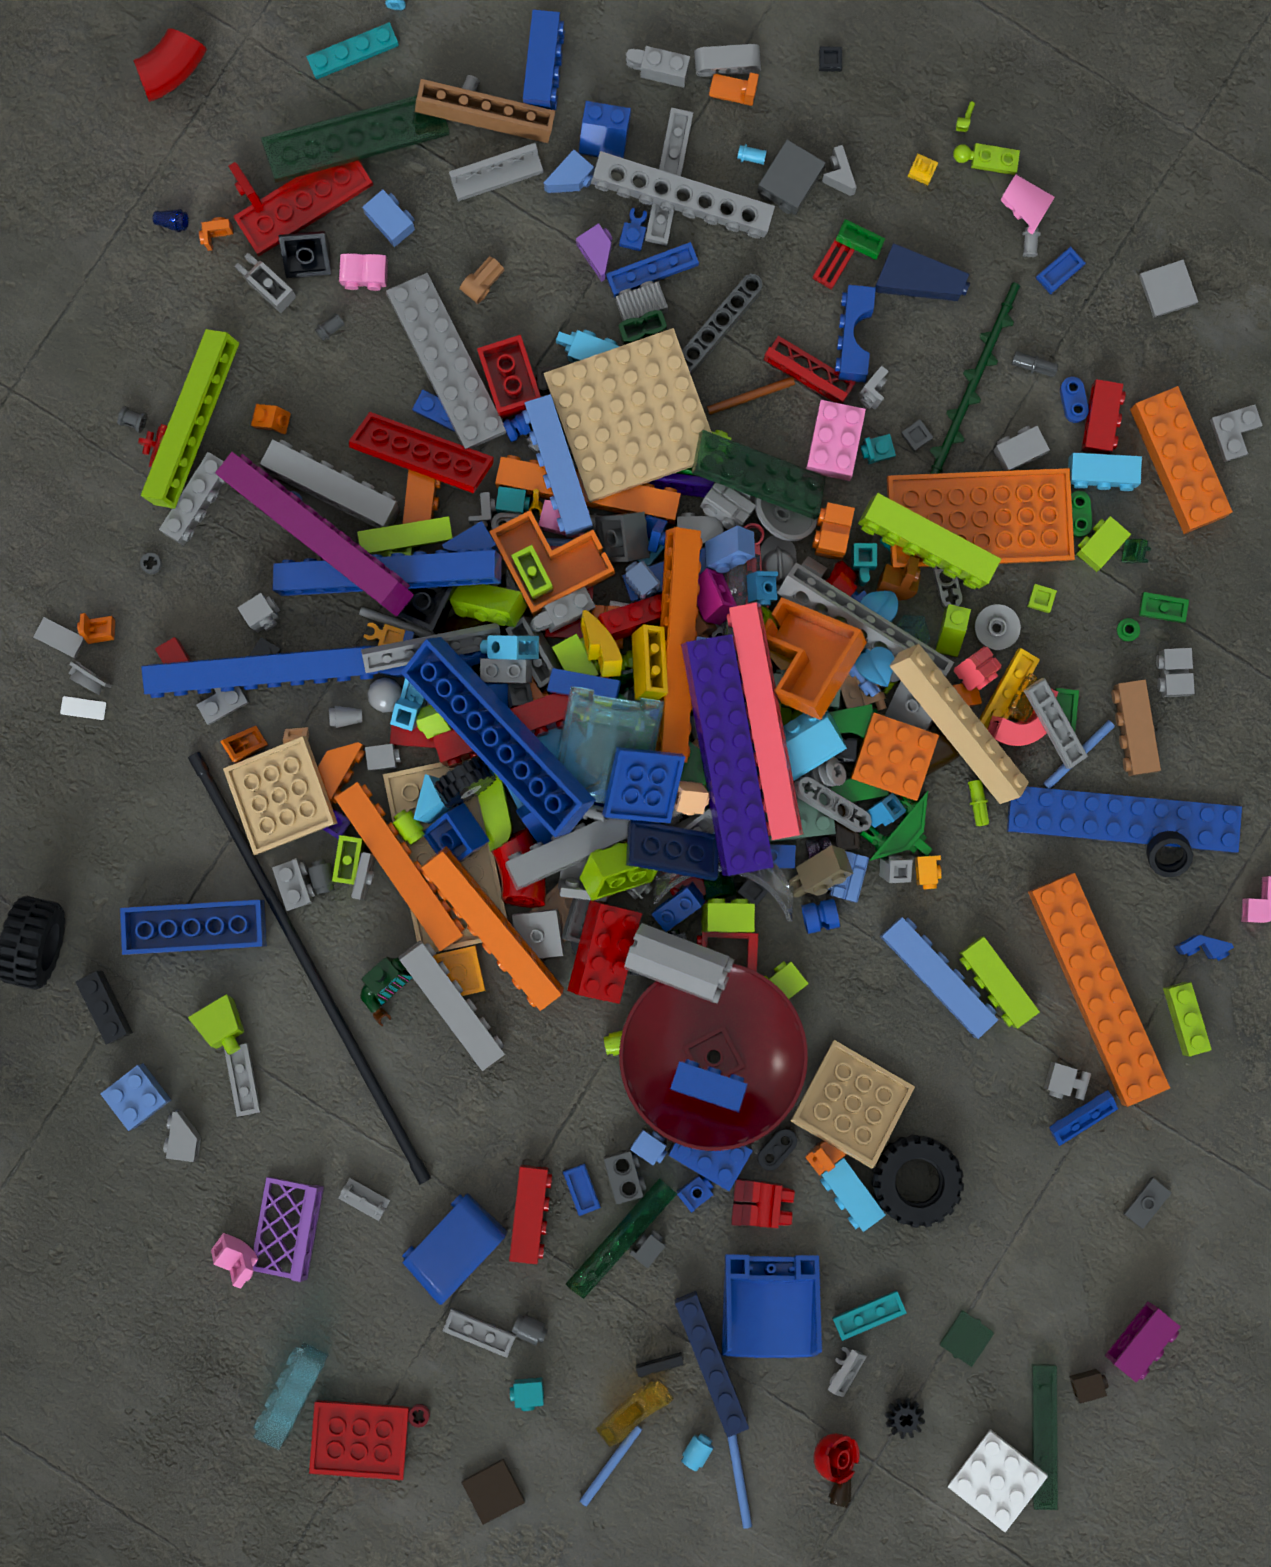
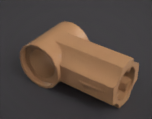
M489 256L474 274L471 273L465 278L460 286V290L479 304L489 293L492 284L505 270L496 259Z

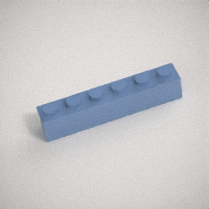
M551 394L524 402L526 410L522 411L526 424L531 423L533 429L532 432H529L533 446L538 445L540 453L536 454L539 466H544L547 473L543 475L546 488H551L554 495L550 497L553 510L558 509L560 518H557L560 532L565 531L566 536L570 537L592 530L593 524Z
M899 917L880 937L971 1035L979 1039L998 1021L994 1016L997 1012L989 1003L984 1005L979 1000L980 993L973 986L968 988L963 982L964 976L957 969L951 970L947 965L949 960L940 951L936 953L931 948L933 943L924 934L920 936L915 931L917 926L908 917L906 919Z

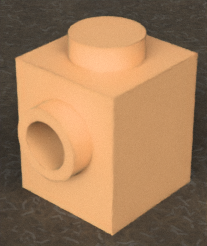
M680 781L674 808L677 812H682L686 815L703 814L705 806L709 803V793L702 783Z

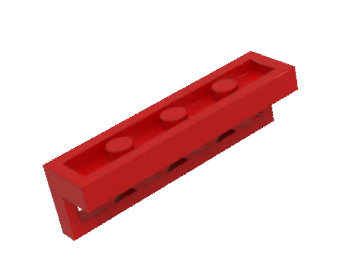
M780 336L776 338L764 356V361L835 403L843 404L856 383L855 381L838 380L839 372H836L835 369ZM779 343L788 348L789 356L786 357L775 350ZM803 357L807 360L809 368H804L794 362V359ZM823 369L827 373L828 380H824L814 374L813 371ZM843 381L849 386L844 392L834 386L832 382Z

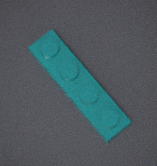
M389 22L306 57L317 80L398 47L399 43Z

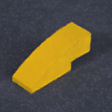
M582 610L580 627L588 661L598 660L602 677L620 676L623 660L616 642L606 627L587 610Z

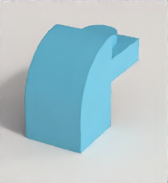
M406 678L401 697L395 703L390 724L413 731L417 726L416 719L419 711L425 707L427 700Z

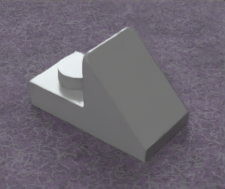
M843 145L834 147L830 162L835 171L824 174L822 182L849 196L855 195L857 187Z

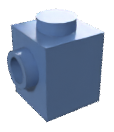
M644 1128L630 1147L631 1151L651 1165H654L656 1161L661 1163L667 1154V1151L664 1150L666 1148V1144L663 1142L665 1138L655 1131L651 1134Z

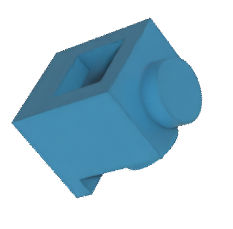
M756 571L746 575L748 602H757L761 606H770L772 601L777 600L776 577L778 576V571Z
M891 793L875 803L866 812L871 816V825L876 828L880 824L887 826L906 812V809L895 794Z

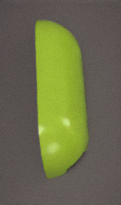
M496 774V780L493 784L478 795L486 835L490 840L488 842L490 852L510 840L513 830L504 784Z

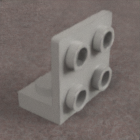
M588 859L560 871L558 883L560 897L591 900L580 880ZM607 896L597 899L596 901L606 902Z

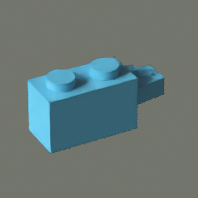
M577 330L576 333L572 332L571 335L559 332L556 338L557 344L566 347L565 352L568 353V361L572 363L620 347L616 341L609 338L602 340L597 338L595 333L588 330L583 332Z

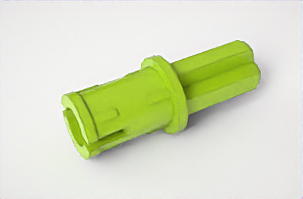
M981 780L968 782L972 801L970 805L973 807L976 826L988 825L989 818L986 806L988 800H985L983 783Z

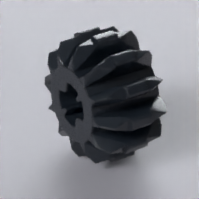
M909 1397L905 1398L904 1404H902L900 1398H897L896 1402L898 1405L896 1407L891 1403L888 1405L893 1412H885V1417L890 1419L886 1422V1426L892 1427L891 1433L893 1435L899 1432L901 1439L905 1438L906 1433H908L910 1438H913L914 1434L912 1431L914 1429L918 1433L922 1431L917 1424H925V1420L920 1417L924 1414L923 1409H917L919 1406L917 1401L910 1405ZM901 1415H904V1416H907V1415H908V1417H909L910 1419H909V1421H906V1420H903V1421H902L901 1418H900V1416H901Z

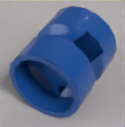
M834 898L820 901L819 905L815 903L801 905L807 934L820 932L823 927L826 930L840 927Z

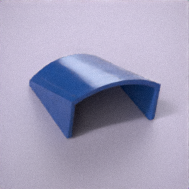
M725 1255L722 1356L800 1358L815 1357L822 1352L819 1256L771 1257Z

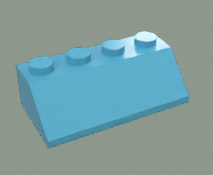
M828 711L825 712L821 720L803 713L783 726L793 781L847 749L835 720ZM753 744V745H752V748H753V753H754V752H756V751H755V746H754V744ZM756 766L757 776H759V767Z

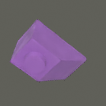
M598 223L577 237L576 245L602 282L606 279L612 249L611 240L613 239L606 228L602 229Z

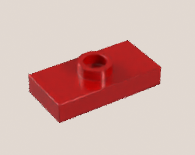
M235 162L230 164L228 167L237 181L234 185L240 195L243 196L245 194L254 209L262 206V202L239 165Z

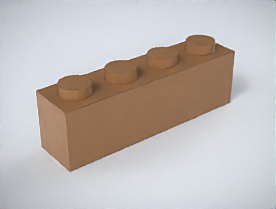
M1146 679L1115 685L1111 694L1113 703L1117 704L1118 712L1115 713L1117 726L1121 728L1122 735L1119 736V744L1125 752V758H1123L1125 772L1128 771V776L1161 771Z

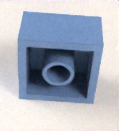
M144 1063L135 1066L101 1093V1096L128 1131L138 1127L171 1101L170 1097Z

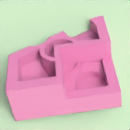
M1015 174L1001 201L1013 211V215L1017 219H1024L1029 225L1027 231L1033 234L1055 197Z

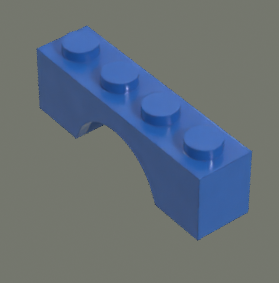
M848 285L847 292H842L841 306H845L844 314H840L839 328H843L842 336H838L837 350H841L840 358H836L835 371L839 372L838 380L866 382L870 353L857 344L853 330L859 322L872 316L876 287Z

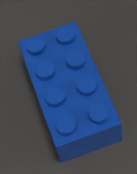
M532 10L523 91V103L550 110H557V88L560 86L559 66H562V44H564L565 40L564 21L560 20V12Z

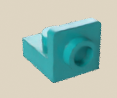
M890 434L872 439L867 437L864 439L863 445L860 446L863 459L867 458L868 464L896 457Z

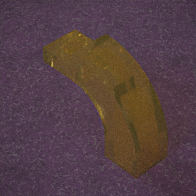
M659 1380L654 1383L651 1381L621 1403L595 1429L605 1442L612 1447L623 1441L645 1418L667 1406L674 1398Z

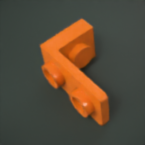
M750 73L748 80L714 74L709 96L753 106L759 74Z

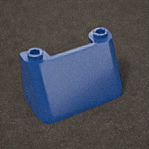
M468 1193L464 1197L460 1194L450 1204L453 1209L416 1248L411 1246L402 1255L404 1258L402 1263L439 1305H442L499 1245L508 1232Z

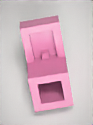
M1270 876L1262 877L1261 899L1247 898L1242 900L1241 922L1265 923L1271 921Z
M226 1233L221 1235L211 1249L213 1264L229 1270L232 1285L241 1289L244 1283L250 1280L253 1275V1266L258 1261L256 1253L245 1242Z

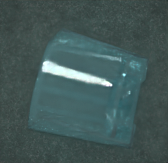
M571 686L555 757L596 799L595 802L604 804L616 748L655 751L664 701L640 698V702L597 696L594 695V690Z

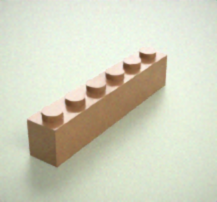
M424 79L420 80L415 112L544 143L549 142L555 110Z

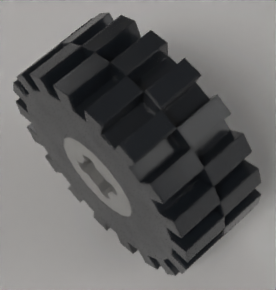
M478 756L446 772V775L441 776L440 780L436 781L434 788L445 807L453 808L465 801H470L471 798L485 791L496 780V776Z

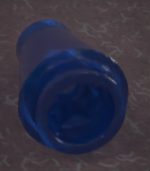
M182 209L155 211L153 223L154 225H160L181 232L188 228L189 217L188 213L183 212Z

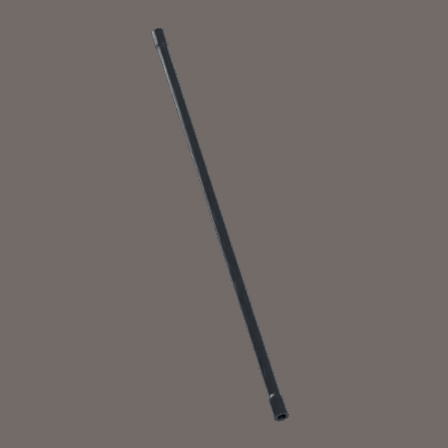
M201 752L190 755L188 760L206 788L409 1162L410 1169L419 1185L431 1179L426 1166L415 1151L266 874L253 854L248 841L214 781Z

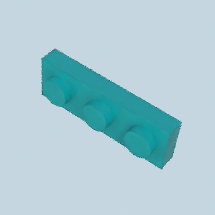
M895 1290L834 1316L832 1319L843 1341L906 1314V1310L898 1291Z

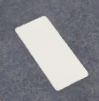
M64 696L60 714L104 720L106 702Z

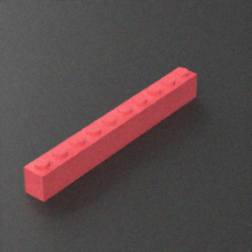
M755 602L729 608L730 614H727V622L729 628H733L734 647L738 655L737 664L743 681L741 683L742 692L747 706H745L747 720H750L751 729H749L751 742L754 743L756 751L754 752V759L760 773L758 776L760 790L763 789L764 794L762 804L764 813L767 812L769 821L766 822L768 836H771L772 840L803 835L779 700L775 693L776 684L761 604Z

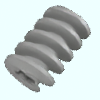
M832 757L798 779L810 777L825 787L839 786L846 780V771L838 759Z

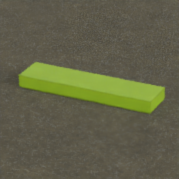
M449 516L357 531L359 545L368 551L369 554L446 542L453 538Z

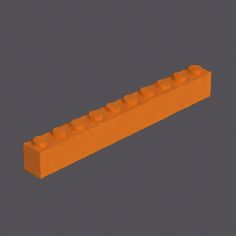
M674 527L666 530L660 619V627H665L668 694L655 702L653 751L683 754L685 756L684 763H687L690 755V746L688 744L692 729L690 723L692 703L681 644L697 639L695 625L698 617L697 596L700 592L698 574L701 570L699 557L702 548V538L700 530Z

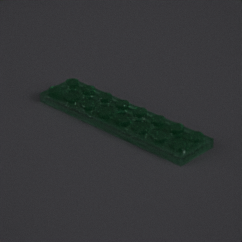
M416 95L261 138V142L274 181L277 183L448 136L450 131L446 119L415 112Z

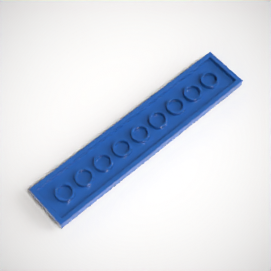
M1026 787L1021 797L1009 801L1007 832L1148 845L1150 840L1158 833L1176 831L1185 836L1189 841L1191 849L1239 853L1242 807ZM1167 844V845H1164V846H1168V847H1179V848H1182V847H1181L1180 845H1178V844Z

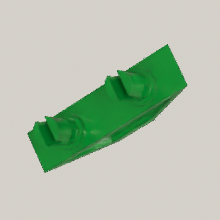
M928 791L915 802L899 796L903 801L898 800L906 809L905 817L889 836L886 835L884 837L872 826L868 830L873 836L865 831L861 832L860 835L876 847V851L869 858V861L906 850L911 851L913 854L918 850L924 856H928L933 849L924 842L927 837L923 834Z

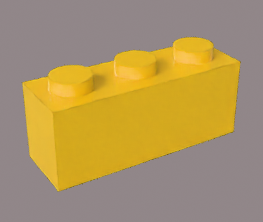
M643 624L632 633L635 700L657 702L668 694L665 627Z

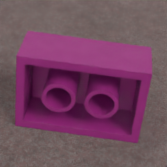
M1147 1301L1104 1356L1137 1383L1139 1379L1142 1380L1147 1376L1152 1362L1158 1361L1162 1357L1163 1349L1168 1342L1171 1343L1177 1338L1178 1330L1181 1326Z

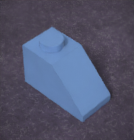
M573 150L545 180L544 190L547 193L580 191L584 186L588 187L591 184L594 166Z

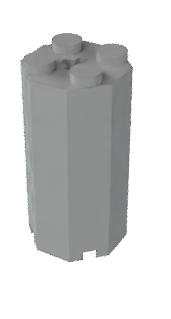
M641 923L634 936L633 946L629 949L624 966L625 969L718 1004L722 990L725 989L729 979L727 977L728 972L730 973L735 959Z

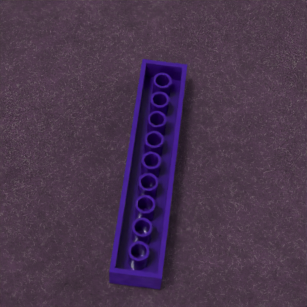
M730 634L685 642L681 644L706 787L710 796L709 803L722 876L773 868V859L733 636Z

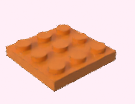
M873 712L850 779L917 801L939 735Z

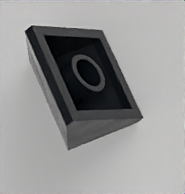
M325 231L279 235L286 278L331 275L329 240Z

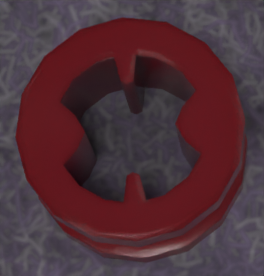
M423 1404L414 1405L408 1414L409 1423L419 1428L425 1426L430 1418V1411ZM416 1410L417 1413L419 1410L423 1411L425 1419L423 1421L421 1419L416 1421L413 1412Z

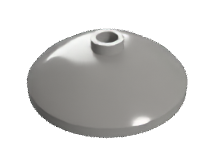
M774 477L765 481L757 490L755 510L760 522L771 534L782 540L799 541L806 538L815 529L818 520L816 503L808 490L800 483L786 477Z

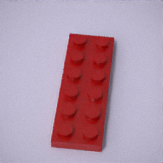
M347 145L260 199L262 206L254 209L253 205L233 217L259 257L280 244L279 235L296 234L373 186V182L350 146Z
M372 412L368 413L349 440V448L471 493L476 491L494 463V457L470 448L465 449L460 444Z

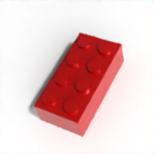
M590 900L567 991L580 996L620 1004L628 973L624 966L629 949L635 941L633 939L639 928L642 913Z

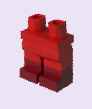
M737 1178L735 1181L731 1225L778 1228L779 1225H792L793 1212L780 1210L781 1202L794 1203L795 1190L782 1187L781 1183Z

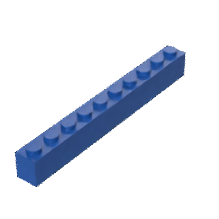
M489 547L480 548V551L459 549L458 552L449 553L446 550L435 551V554H427L426 552H414L413 555L392 553L389 557L372 554L373 557L377 558L387 568L410 585L408 589L501 583L502 556ZM306 558L303 562L282 560V563H274L273 591L280 596L363 591L325 560L317 561V559Z
M376 645L143 665L141 669L144 694H150L151 698L165 697L164 693L174 692V696L188 695L189 690H197V694L211 693L212 688H221V692L234 691V686H244V690L257 689L258 684H267L268 688L281 687V682H290L291 686L304 685V680H314L316 684L327 683V678H337V681H349L351 676L359 675L360 679H372L374 674H378V671L365 672L361 649L375 647Z

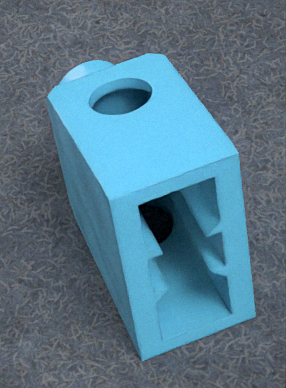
M489 635L487 640L481 641L480 650L483 654H487L488 659H539V636Z

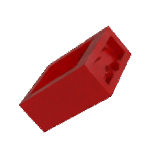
M702 931V936L697 935V944L706 948L708 937L748 939L746 968L757 972V933Z

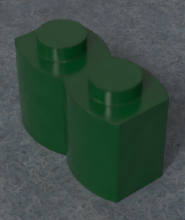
M653 310L645 313L641 318L624 320L618 325L622 344L626 345L666 331L667 324L662 311Z

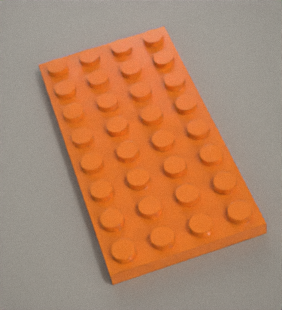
M1070 468L887 476V494L889 499L1001 558L999 564L1075 560ZM896 544L894 546L890 545L891 565L893 568H905L910 556L902 552L903 548ZM917 555L914 556L919 558L918 567H930L922 562V558Z

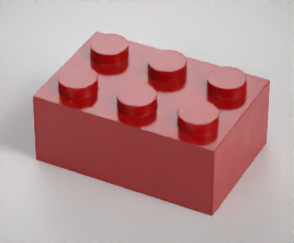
M521 335L477 348L498 416L501 419L526 410L524 402L541 397Z

